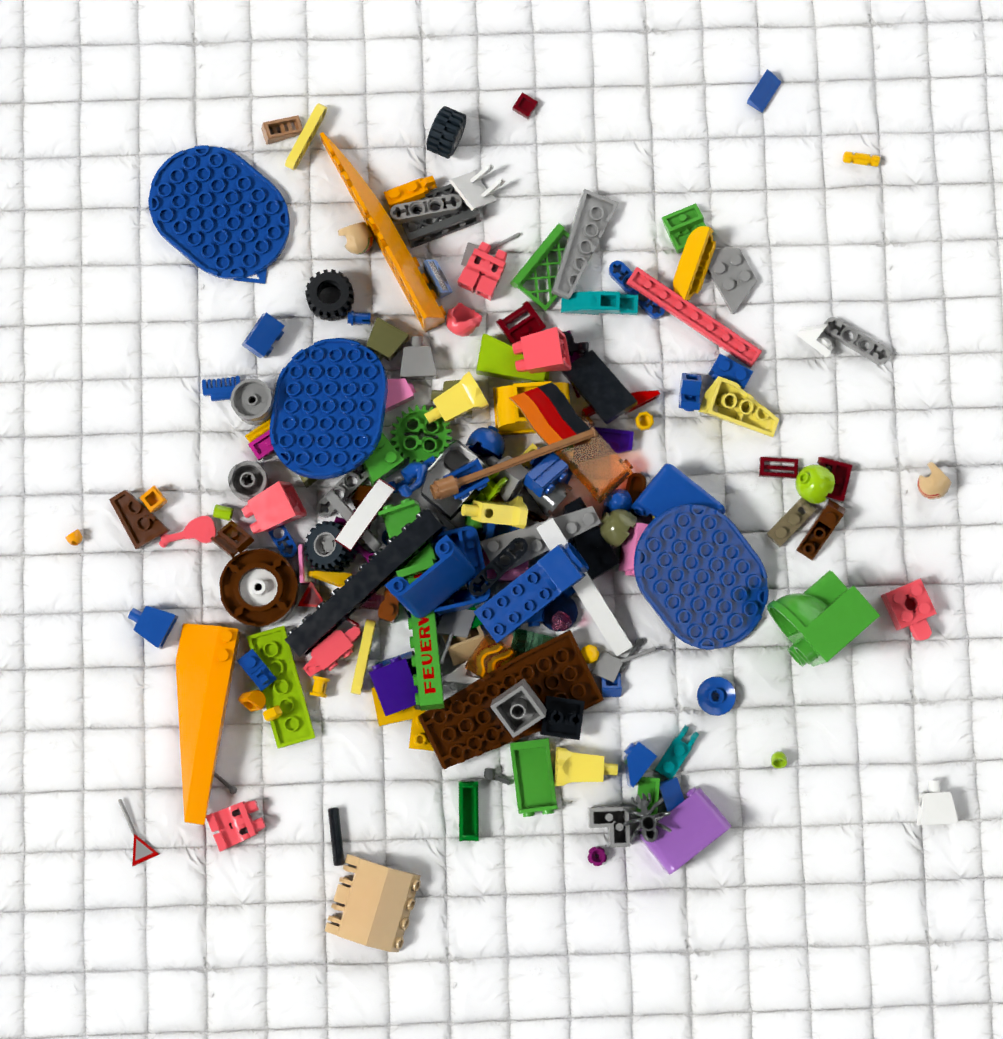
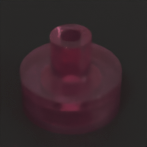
M557 611L552 616V628L555 631L559 629L566 631L572 624L570 617L562 611Z

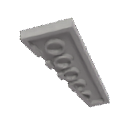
M593 506L553 518L567 540L601 523ZM543 522L481 541L480 543L489 561L491 562L515 538L525 539L528 548L526 553L509 570L548 551L549 548L536 529V526ZM515 543L516 547L512 552L510 549L507 550L514 556V559L517 557L514 555L517 550L523 551L522 543ZM506 555L501 556L499 559L503 566L511 563L510 558Z

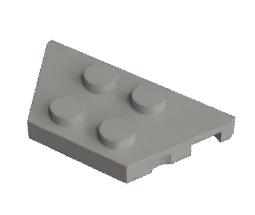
M739 248L714 250L707 271L731 314H734L757 282V279Z

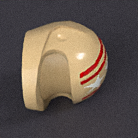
M930 462L927 465L931 470V475L929 477L920 475L917 486L922 496L935 500L943 497L948 492L952 482L933 462Z

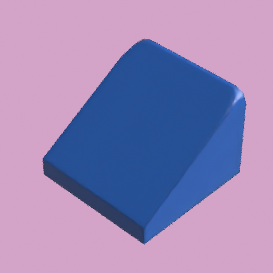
M618 673L614 683L601 678L602 697H621V673Z

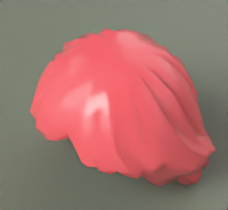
M458 303L457 306L448 310L446 325L452 333L465 337L473 333L476 327H479L483 316L462 303Z

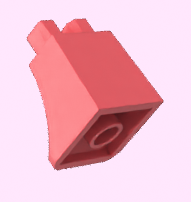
M558 327L520 337L521 341L512 344L514 354H523L524 359L515 361L518 372L528 371L532 374L550 371H569L572 369L567 339Z
M284 481L276 482L247 501L248 504L241 509L246 518L254 515L257 520L250 525L253 534L269 532L307 516L294 486L290 482Z

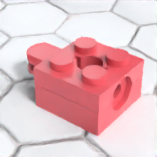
M921 578L881 595L896 630L909 626L914 639L918 641L926 640L931 636L932 630L926 618L937 613Z

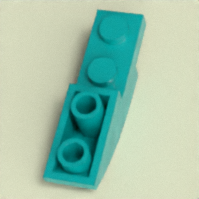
M611 291L573 292L569 300L561 299V313L637 315L638 295L620 294V292Z

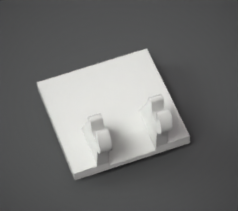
M492 163L484 167L478 174L473 171L449 181L471 211L494 203L496 198L492 194L505 183L503 178L499 179L488 189L482 184L481 179L494 168Z

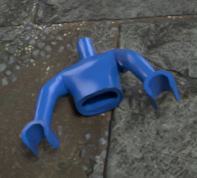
M431 456L422 463L412 462L403 468L401 474L404 480L397 484L394 480L388 483L395 488L393 493L399 491L401 496L409 497L412 495V492L422 487V483L424 484L426 479L425 475H427L428 467L436 461L435 457Z

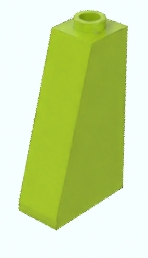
M487 334L482 335L476 374L530 383L548 381L550 372L532 374L528 371L518 372L515 361L524 359L523 354L515 355L512 346Z

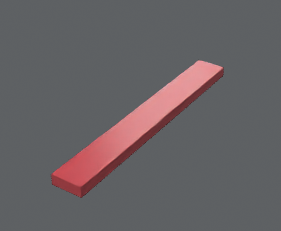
M636 267L626 282L627 285L750 368L762 351L689 301L684 300L680 295L640 268Z

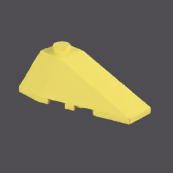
M720 376L717 377L705 392L700 410L698 411L770 437L774 436L779 419L773 413L759 404L739 384Z

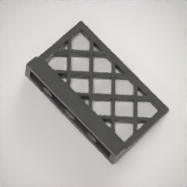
M452 184L428 192L425 194L426 197L419 200L437 197L440 194H453L454 187ZM415 207L412 213L414 214L415 211L422 212V208ZM471 209L467 211L461 210L458 212L459 214L454 213L449 218L438 216L435 217L437 219L433 224L424 223L426 219L412 221L419 226L417 230L410 233L408 230L410 222L402 223L401 225L412 249L481 222L478 209L473 211ZM397 211L398 217L401 216L400 211Z

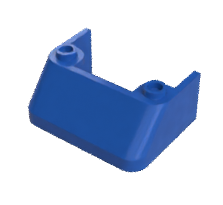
M472 526L443 531L431 542H438L447 535L460 548L475 568L474 577L466 583L467 589L456 593L454 597L455 604L435 608L434 612L437 615L466 610L484 603L490 598V589L481 597H474L469 592L470 582L485 568L479 535ZM482 576L480 577L482 582L479 585L473 584L474 592H482L481 586L484 583L487 586L489 585Z

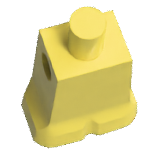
M468 372L459 383L433 399L436 407L424 415L429 424L441 417L445 423H448L472 410L486 408L489 404L473 376Z
M517 496L509 502L473 500V505H462L461 514L462 516H471L472 520L482 523L502 524L524 529L527 523L528 509L523 502V497Z
M556 747L554 786H564L571 782H603L604 775L617 776L618 764L604 763V756L573 753L566 748Z

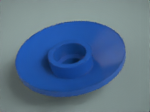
M722 677L708 678L698 688V704L703 711L710 715H723L729 712L735 704V689L728 680ZM713 693L719 695L718 700L712 698Z

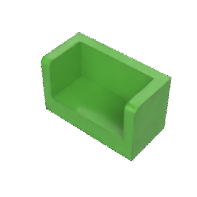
M641 777L638 781L637 795L642 799V793H644L647 801L648 793L651 795V802L647 807L648 810L659 799L660 778ZM636 806V811L641 812V809ZM658 806L650 815L657 814Z

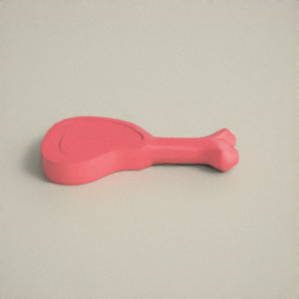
M209 516L197 517L190 521L182 532L160 536L161 541L159 545L165 548L168 543L181 539H196L201 543H211L213 541L210 538L216 537L215 523Z

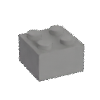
M522 679L494 698L490 706L513 738L546 717L547 712L546 707L525 679Z

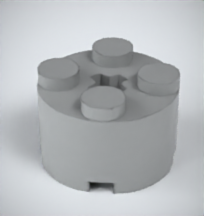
M243 461L236 464L229 472V487L235 496L242 501L247 502L269 488L267 473L261 465L254 461ZM251 478V480L253 481L252 484L249 483L247 485L245 483V480H249Z

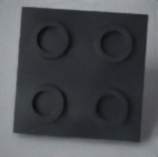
M545 696L544 706L547 712L546 717L542 719L540 735L580 740L585 701Z

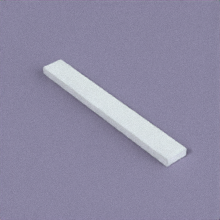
M553 517L536 526L537 531L550 551L559 544L564 546L568 543ZM585 572L586 576L576 583L573 588L615 655L619 656L632 648L633 645L592 579Z

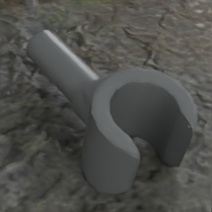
M485 768L484 777L486 779L499 781L507 785L510 784V780L495 776L496 769Z

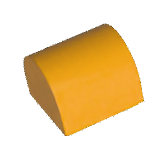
M156 486L151 487L139 497L151 513L156 512L167 503L166 498Z
M254 690L242 693L238 701L252 712L262 710L266 703V698L262 691Z

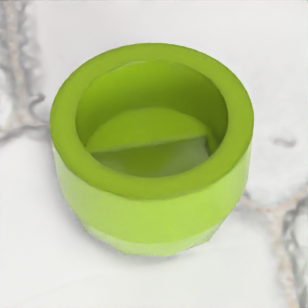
M781 751L775 752L771 757L772 766L774 768L785 767L787 765L786 755Z

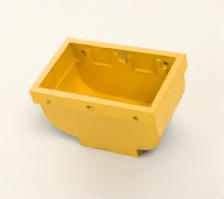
M552 381L514 383L508 386L493 387L495 428L499 430L498 433L501 435L536 433L521 410L509 397L551 383ZM553 383L570 403L569 383Z

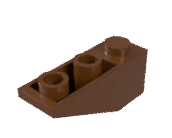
M829 499L796 551L813 560L844 516L845 508Z

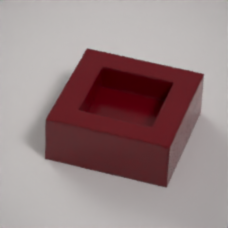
M522 92L512 110L529 119L538 105V101Z

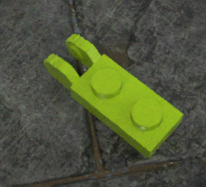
M500 472L488 476L490 481L487 482V486L483 488L474 500L492 501L507 483V477L501 478L496 484L493 479Z

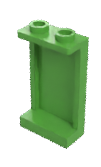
M549 738L509 743L518 813H523V817L535 816L534 812L542 811L543 815L554 813V809H558Z

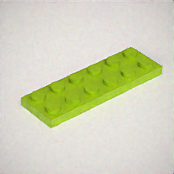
M285 626L247 636L250 650L253 649L277 678L276 681L262 691L266 698V709L268 710L278 705L283 712L278 719L270 721L277 749L316 738L292 650L285 641L288 637Z

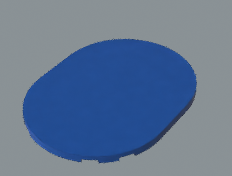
M194 146V148L179 151L167 159L158 169L152 180L148 204L155 227L170 245L202 271L223 279L247 278L268 268L282 253L290 230V218L285 200L279 190L267 178L236 153L222 147Z
M325 339L315 342L314 345L306 349H301L292 357L287 366L282 369L275 388L270 420V440L278 458L294 473L312 479L339 477L363 464L377 447L384 425L388 380L381 361L371 349L350 339Z
M679 505L659 514L643 531L634 555L636 582L646 601L672 634L691 646L714 650L726 648L740 642L755 629L762 618V613L768 601L767 573L759 556L736 525L726 515L704 505Z

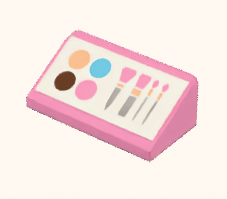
M299 544V582L302 585L309 584L311 581L315 584L316 579L309 577L308 573L309 571H316V568L312 565V562L308 561V555H305L307 547H304V544Z

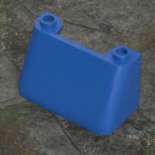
M665 464L631 506L639 516L652 514L654 517H657L670 508L685 504L704 505L723 514L725 513L724 506L671 464Z
M447 535L441 538L435 545V552L440 560L411 584L403 577H395L385 584L390 593L416 618L426 617L474 577V566Z

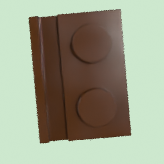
M232 520L217 532L218 535L215 538H210L215 545L233 559L236 558L235 555L238 552H243L254 542L252 536Z

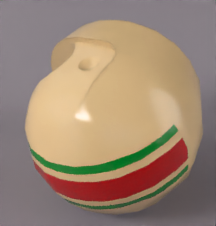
M365 222L338 230L339 236L346 237L347 243L345 248L349 252L361 255L371 249L374 235Z

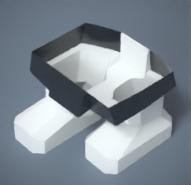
M459 440L451 442L428 468L424 484L422 483L421 496L456 528L465 527V516L461 514L462 505L471 504L483 489L470 491V495L462 500L459 498L455 499L453 496L442 500H435L432 496L430 485L434 484V481L442 479L443 476L478 458ZM478 458V460H479L481 466L483 467V469L488 468V467Z

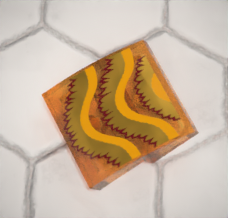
M486 634L464 666L467 670L483 677L513 659L517 651L503 642L496 643L492 637Z

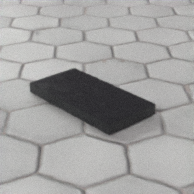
M593 350L572 362L571 370L562 371V374L606 425L637 405V400Z

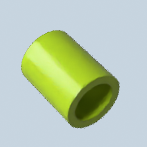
M216 504L213 517L231 521L234 508Z

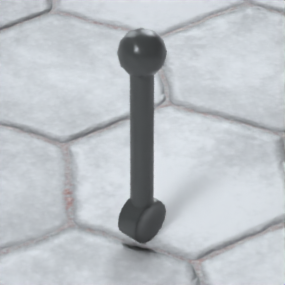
M636 639L635 646L627 657L632 656L637 648L643 645L642 639ZM629 661L623 663L619 673L624 672V667Z
M214 772V777L230 789L231 794L237 792L235 786H231Z

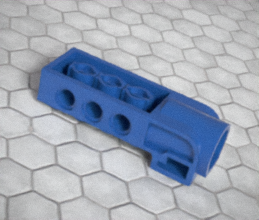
M568 542L564 546L559 544L539 559L536 564L476 609L474 613L496 643L501 642L583 579L589 567L582 555L571 543Z

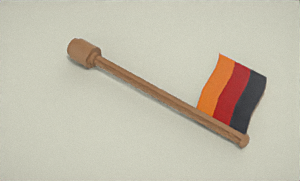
M552 382L509 397L521 410L533 430L547 446L461 478H454L450 475L436 480L434 484L430 485L432 496L435 500H442L459 493L458 489L463 485L589 438H596L597 431L595 428H589L576 414L565 395Z

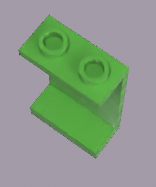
M407 498L400 501L401 504L394 506V504L384 506L383 510L378 512V515L384 519L389 539L395 535L398 536L402 532L401 529L407 523H412L417 519L416 515L421 511L419 501ZM432 543L427 545L401 570L396 571L397 577L407 579L424 573L433 566L437 559Z

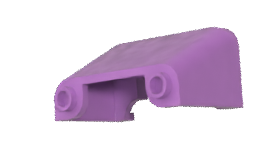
M700 787L690 789L686 793L687 797L685 800L671 810L670 815L664 816L657 821L672 829L671 832L656 826L658 838L654 842H647L641 833L638 835L669 875L678 870L732 826Z

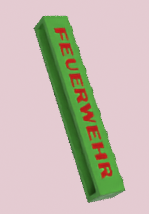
M423 573L408 578L407 582L411 584ZM433 610L424 618H416L411 614V618H408L409 630H413V636L410 637V647L414 648L415 655H411L412 667H416L417 674H413L414 686H418V693H415L416 705H420L421 711L445 708L435 612Z

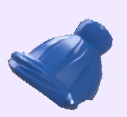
M616 489L610 492L604 500L602 516L606 512L610 513L615 509H624L631 513L632 498L630 493L623 489Z

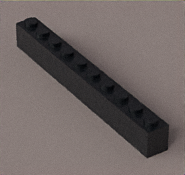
M421 510L416 515V520L412 523H407L401 529L402 532L398 536L395 535L387 542L388 545L383 550L379 549L373 554L374 558L369 563H363L356 575L349 576L344 581V586L335 589L330 594L331 598L326 602L322 601L312 615L308 614L303 618V623L298 628L294 627L288 632L289 636L285 641L299 657H306L312 652L314 647L327 638L397 574L396 571L406 566L447 528L432 510Z

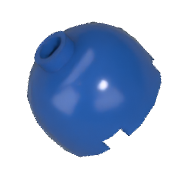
M488 426V428L481 427L471 433L466 446L469 445L468 449L486 458L487 455H495L501 460L505 451V440L498 433L499 430L493 426Z

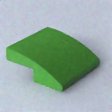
M696 203L662 217L665 229L677 254L683 252L687 238L693 230L706 226L704 217Z

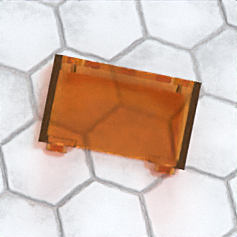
M584 416L580 417L589 428L595 425L589 416L586 418ZM598 432L596 438L592 437L553 452L559 456L560 460L562 459L568 464V469L583 484L586 490L591 492L590 494L599 504L633 474L631 470L633 466L627 459L623 461Z

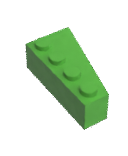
M383 432L377 447L363 463L371 485L374 486L379 478L385 480L404 465V459Z

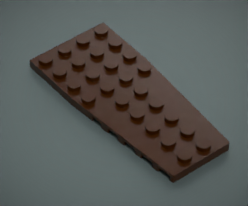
M571 630L516 656L444 700L445 708L427 710L418 716L443 769L541 730L542 719L513 738L490 707L494 698L522 679L526 680L543 705L545 696L585 701L584 710L604 700Z

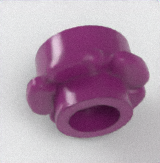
M592 847L587 858L594 866H600L606 861L607 855L602 847Z

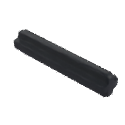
M338 807L328 809L334 866L344 865L340 816Z

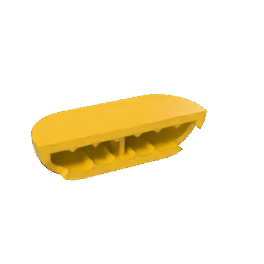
M698 227L687 238L673 279L674 292L684 300H690L702 288L716 246V241H713L712 234L714 231L710 227Z

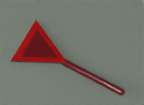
M312 581L309 583L298 606L317 607L324 601ZM350 618L346 620L354 626L359 627V623L355 622L354 620Z

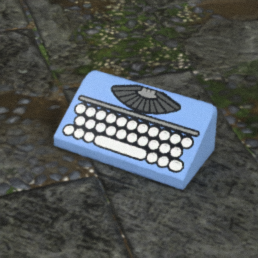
M424 260L423 267L439 297L443 298L451 294L452 289L436 260Z

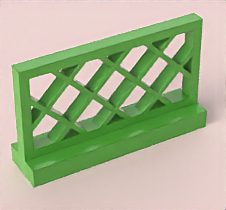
M560 223L552 230L510 282L514 288L517 287L544 311L558 297L557 295L552 296L550 279L556 278V275L550 276L549 265H560V251H564L565 248H560L559 240L562 236H565L567 239L569 233L564 230ZM557 251L559 262L549 263V252ZM546 266L547 276L537 277V267ZM547 279L548 289L538 290L537 280ZM534 280L535 291L525 289L523 287L524 283ZM549 292L550 300L546 305L539 300V293Z

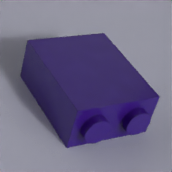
M401 655L390 659V664L383 666V663L372 666V670L369 671L385 716L416 705L415 693H418L417 686H414L413 675L406 657L402 659Z

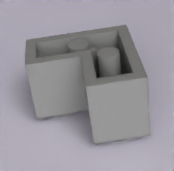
M628 806L588 808L589 828L608 827L609 847H630V826H623L624 822L629 821V812L623 810L624 807L629 808Z

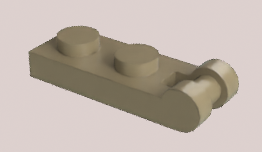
M801 497L766 535L781 547L817 508L814 505L811 506ZM800 507L806 511L803 515L798 511Z

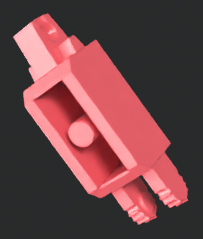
M353 626L345 633L341 630H335L312 649V658L303 667L304 671L312 677L322 670H333L338 665L337 661L340 658L344 657L346 659L354 652L352 649L355 646L352 643L361 636V629Z

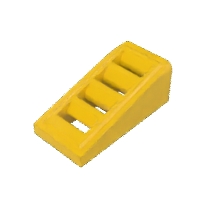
M309 571L308 575L341 588L345 585L344 581L352 573Z

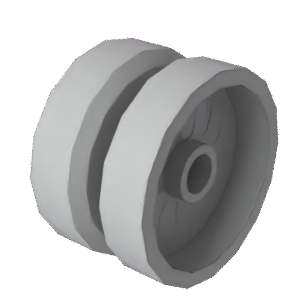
M250 378L241 381L235 386L230 398L231 406L242 421L249 425L257 426L271 418L274 394L266 383L259 379Z

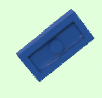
M253 649L237 660L261 691L277 680Z

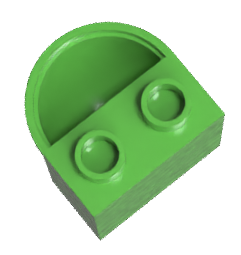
M830 570L804 593L785 595L767 605L771 617L793 644L787 649L789 654L802 667L807 663L814 667L828 662L880 616L854 585L847 588Z

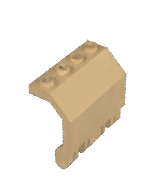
M347 854L345 863L357 867L344 865L343 869L355 874L353 880L346 877H340L339 882L351 885V887L342 884L337 886L333 901L345 906L332 903L331 906L334 910L343 911L342 918L340 919L333 915L328 917L329 921L340 925L327 922L324 931L368 947L389 952H399L404 943V932L409 926L408 918L410 911L415 905V894L420 888L421 875L400 871Z

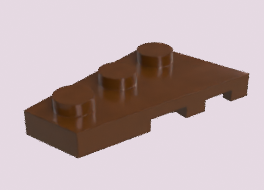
M124 490L109 499L135 549L139 550L171 531L128 490Z

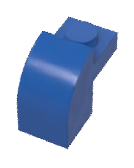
M682 373L679 408L686 411L700 410L701 375Z

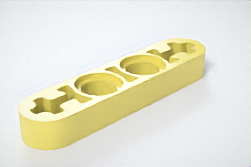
M320 103L315 106L286 160V167L292 170L298 167L327 113L326 106Z
M366 619L351 688V693L361 695L376 626V621Z

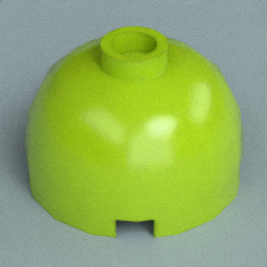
M812 464L806 466L796 477V490L799 496L812 504H819L826 500L825 497L828 493H832L835 485L834 475L821 465Z

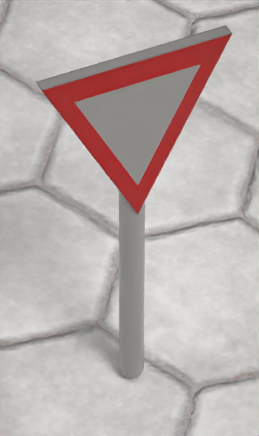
M119 799L120 807L134 836L132 866H135L159 855V853L138 837L122 799Z

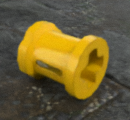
M313 676L314 684L310 695L326 698L327 683L330 682V679Z

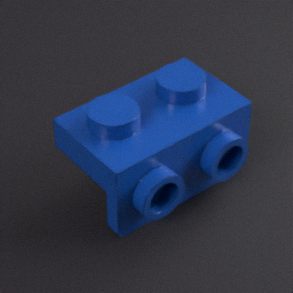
M478 458L443 476V478L450 475L454 478H461L480 471L483 467ZM488 476L461 486L458 489L459 493L453 495V497L462 500L470 495V491L474 489L478 491L485 488L487 482L490 481Z

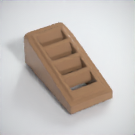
M299 115L263 122L261 129L266 144H272L300 135L303 127ZM294 122L296 130L292 129L291 123ZM284 125H287V132L285 131Z

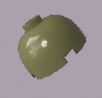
M615 509L610 513L606 512L600 520L602 522L600 527L602 538L613 548L614 546H620L629 536L628 530L630 526L634 528L637 517L624 509Z

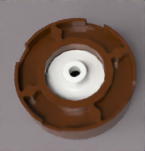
M261 548L243 551L236 555L235 559L232 558L225 566L219 582L221 601L227 612L239 622L257 628L270 627L283 621L294 609L299 596L298 578L289 562L280 554ZM261 585L262 589L257 591V587Z

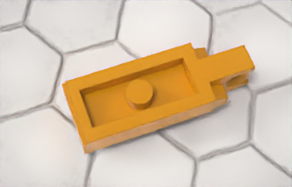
M429 176L384 192V196L391 209L394 205L426 197L425 194L437 188L434 177Z

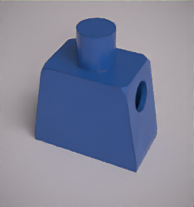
M146 606L143 612L133 608L128 618L136 622L133 629L155 647L162 649L178 616Z

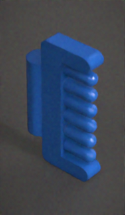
M229 377L226 378V382L225 378H222V387L219 378L217 379V387L215 379L212 380V385L210 379L207 382L203 379V395L211 396V401L230 400L233 389L241 382L240 377H231V384Z

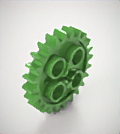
M416 405L414 411L408 407L409 413L407 414L401 411L403 417H396L399 423L392 424L396 430H392L390 433L395 436L391 438V442H396L394 448L399 449L398 453L400 455L403 454L404 461L409 458L410 464L414 461L424 462L431 456L438 458L444 448L449 445L447 441H452V437L447 436L452 433V429H446L450 423H444L441 417L433 422L437 425V429L431 432L427 430L429 422L424 415L428 412L426 405H423L422 410H419L418 405ZM411 421L418 423V427L414 430L408 428V424ZM420 432H424L425 435L422 440L416 436L420 435ZM405 433H410V434H415V435L405 436L404 434H405ZM426 436H438V439H434V438L426 437ZM408 440L416 442V446L413 448H407L405 444ZM427 442L435 444L433 450H426L424 446Z

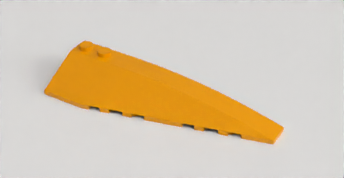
M184 623L182 626L176 657L184 821L187 823L205 825L241 634L239 629Z

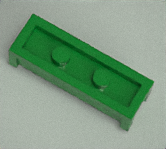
M478 781L459 782V841H479Z

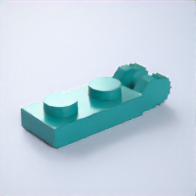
M686 725L678 736L674 738L654 769L668 779L674 777L692 749L691 746L699 736V733L695 731L687 744L681 741L688 732L689 727Z

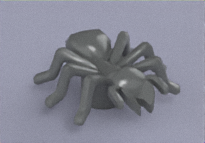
M642 793V799L639 795L636 796L637 803L631 797L632 804L641 809V812L626 807L623 808L626 812L640 816V818L623 823V826L639 822V826L630 838L632 842L641 828L642 837L647 842L657 840L658 829L656 826L668 832L672 831V829L657 822L655 819L661 816H668L671 812H660L650 815L664 801L663 798L648 810L647 807L651 802V795L648 793L647 801L646 795Z

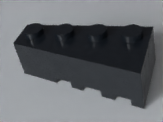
M579 497L565 505L563 511L564 514L587 506L582 498ZM598 525L572 538L574 547L582 555L589 567L587 573L592 581L620 564V560L610 544L602 538Z

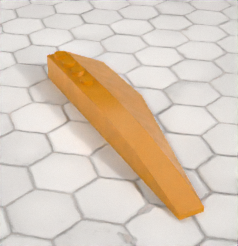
M323 132L320 133L321 141L366 224L371 229L375 241L425 333L445 323L444 316L447 314L443 306H438L436 302L438 299L433 289L430 290L427 283L429 281L425 273H420L418 269L420 264L417 258H412L385 209L349 160Z

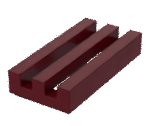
M759 458V477L796 479L798 475V459ZM764 462L794 464V467L764 465ZM764 469L794 471V474L764 472Z

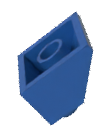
M639 741L630 743L624 751L626 753L624 763L627 785L634 788L657 758V755Z

